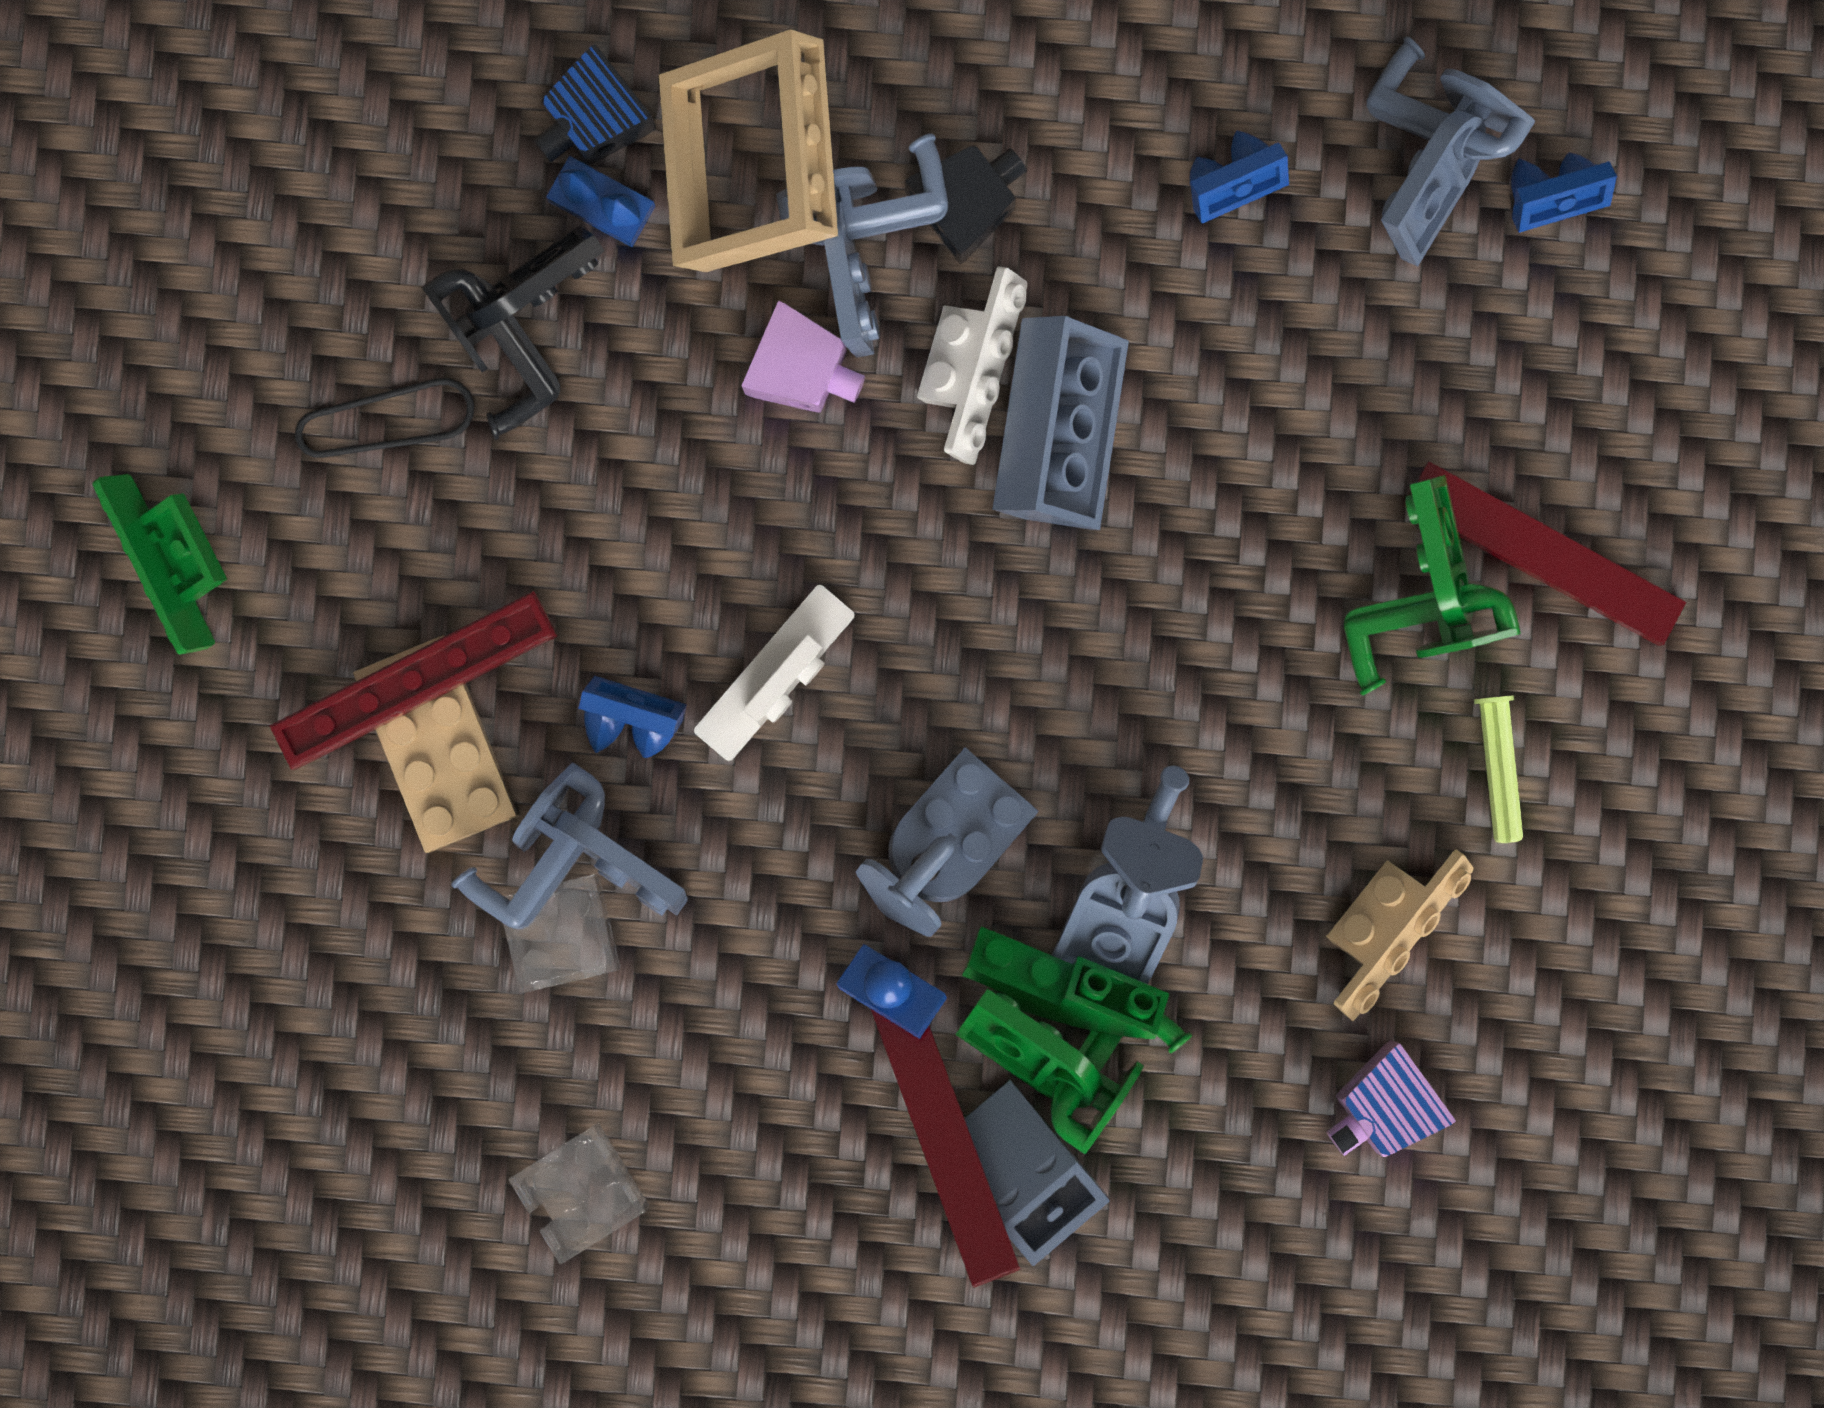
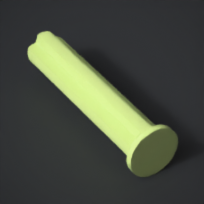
M1514 695L1474 699V704H1480L1493 837L1497 843L1518 842L1523 838L1509 701L1514 700Z

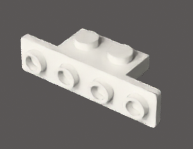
M997 267L984 311L943 306L917 394V398L925 403L956 408L944 451L965 464L974 465L979 451L984 446L987 422L992 405L996 402L999 395L1001 374L1006 358H1008L1012 351L1013 333L1019 313L1023 310L1026 303L1027 281L1007 267Z
M817 585L694 728V733L725 760L732 761L767 719L774 723L792 703L788 695L800 681L806 686L817 675L825 664L819 658L854 619V612L824 586Z

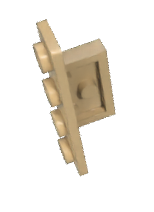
M1457 849L1454 850L1426 886H1423L1387 860L1326 936L1334 945L1363 965L1334 1001V1005L1350 1020L1354 1021L1360 1013L1365 1014L1375 1005L1380 994L1379 989L1390 975L1398 974L1405 967L1410 958V950L1421 936L1426 937L1436 928L1440 921V912L1451 898L1459 897L1466 890L1471 881V873L1474 868L1463 853Z

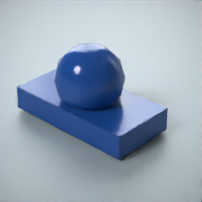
M865 944L862 945L836 983L841 991L919 1039L947 999L944 992L909 972L903 964L886 958Z

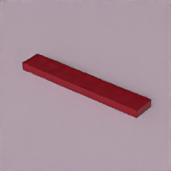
M1429 461L1425 464L1416 482L1443 475L1446 476L1460 538L1657 646L1665 644L1687 602Z
M533 591L269 725L290 769L297 770L558 637L537 593Z
M871 1009L972 1287H978L1021 1270L930 1025L919 1039Z

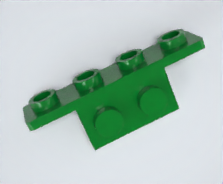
M130 474L103 476L93 481L92 486L100 500V504L107 513L122 543V548L129 557L143 585L144 592L150 599L176 652L182 655L206 650L213 646L215 640L195 601L226 581L227 577L185 494L170 495L149 510Z

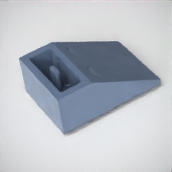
M1011 1080L1007 1081L965 1117L1009 1239L1032 1266H1035L1110 1201L1105 1191Z

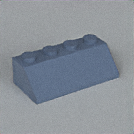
M1067 316L1022 318L992 510L1025 520L1100 530L1129 340Z

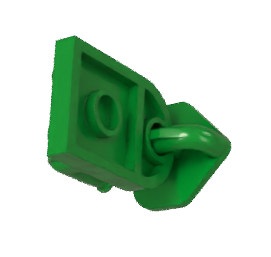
M1445 475L1410 484L1412 494L1406 495V508L1412 524L1419 523L1423 543L1417 544L1418 561L1423 573L1430 572L1434 591L1359 607L1351 610L1344 620V630L1352 665L1362 689L1360 690L1362 696L1386 683V679L1380 678L1376 669L1368 635L1438 621L1441 639L1426 643L1416 650L1417 658H1424L1469 649L1521 634L1515 607L1511 599L1504 592L1489 586L1469 583ZM1492 608L1496 629L1473 632L1471 624H1467L1471 623L1473 612Z
M988 988L955 1034L1026 1084L1052 1099L1051 1122L1056 1133L1083 1154L1087 1153L1115 1114L1144 1067L1143 1064L1136 1061L1120 1080L1115 1083L1100 1073L1122 1036L1091 1030L1080 1049L1077 1050L1062 1039L1061 1033L1056 1028L1045 1022H1036L1024 1014L1018 1003L1002 993L995 994ZM1163 1014L1157 1037L1169 1047L1168 1052L1172 1054L1192 1037V1034L1190 1032L1186 1033L1173 1020ZM1091 1105L1098 1112L1087 1129L1071 1118L1076 1108H1085Z

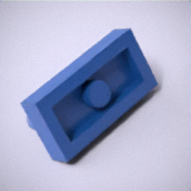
M1237 130L1231 145L1232 163L1223 166L1208 158L1197 157L1190 171V186L1193 210L1201 224L1289 185L1288 156L1279 142L1268 146L1259 138Z
M1568 152L1561 163L1559 176L1550 178L1536 165L1519 158L1511 176V188L1515 199L1512 220L1518 232L1520 233L1611 206L1617 175L1610 161L1596 165L1581 155Z
M571 156L568 157L546 196L549 203L630 247L634 246L656 207L654 201Z
M594 676L582 692L578 709L585 711L586 734L595 753L602 751L613 743L622 732L626 723L632 725L633 740L643 758H649L663 750L671 738H673L683 722L687 704Z

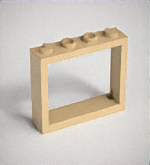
M790 29L659 74L673 266L709 272L838 236L823 39ZM803 56L805 59V63L801 62V57ZM778 65L789 218L711 240L700 91ZM813 214H816L817 221H813Z

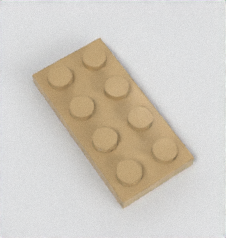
M444 635L354 671V677L358 681L444 637ZM466 683L376 729L425 853L433 852L519 816Z

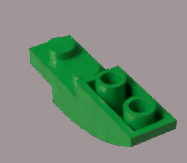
M982 926L975 936L962 976L1005 993V995L1016 1001L1021 1010L1082 1029L1132 1038L1154 1040L1157 1037L1169 993L1083 957L1078 956L1071 964Z

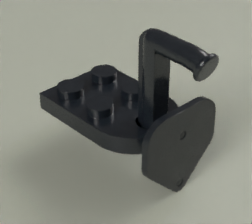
M581 226L564 235L493 285L465 269H450L439 274L421 287L482 373L488 370L473 346L492 334L531 390V392L508 408L496 414L486 413L494 440H498L500 438L499 435L507 433L523 424L552 404L559 396L560 384L558 379L513 314L530 302L533 307L540 306L558 292L555 287L556 284L570 275L574 279H578L589 273L599 264L596 257L605 250L594 234ZM460 288L470 302V305L466 308L465 314L454 320L441 301Z

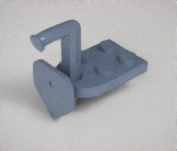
M1406 36L1403 38V44L1392 56L1369 93L1367 109L1376 119L1429 141L1424 150H1419L1412 158L1406 180L1398 192L1395 191L1388 197L1381 219L1400 258L1418 267L1469 184L1479 161L1506 157L1515 152L1523 143L1535 120L1489 83L1455 69H1445L1440 77L1449 102L1455 109L1451 114L1396 92L1413 64L1418 59L1423 60L1425 58V54L1420 46L1413 39ZM1486 127L1502 132L1500 138L1486 133Z
M934 134L923 135L909 146V151L915 153L918 160L924 193L854 207L853 200L869 196L877 191L874 177L866 167H847L833 170L838 236L811 244L825 246L841 341L856 358L875 354L872 340L880 339L875 311H870L868 301H865L864 293L871 292V281L866 263H862L859 252H856L854 239L936 223L946 215L948 199L941 160L934 143L936 139ZM786 188L776 194L781 220L789 218Z
M965 747L895 827L888 849L889 862L894 875L883 865L872 859H866L856 870V874L878 909L886 917L918 933L931 937L941 927L942 923L935 911L923 900L947 902L960 898L969 892L1039 811ZM915 858H918V859L914 862V864L911 866L912 860L915 859Z
M574 762L541 793L513 835V843L523 852L531 847L541 833L553 840V842L511 901L484 883L476 875L477 869L475 867L467 869L451 883L453 888H458L474 904L513 929H523L534 922L582 852L597 861L594 867L598 869V873L614 885L622 889L625 883L628 882L637 888L638 891L635 895L639 897L638 900L660 916H663L667 909L677 916L688 901L686 892L682 887L598 831L604 814V790L601 783L593 775ZM569 787L586 797L574 815L559 808Z
M1174 765L1163 769L1160 774L1161 782L1143 822L1129 817H1117L1109 822L1103 838L1101 851L1110 863L1097 867L1086 877L1056 942L1052 956L1071 964L1080 956L1145 984L1149 983L1177 924L1180 910V900L1177 891L1192 888L1197 884L1203 864V855L1193 842L1165 831L1168 817L1180 792L1185 790L1189 784V776L1184 769Z

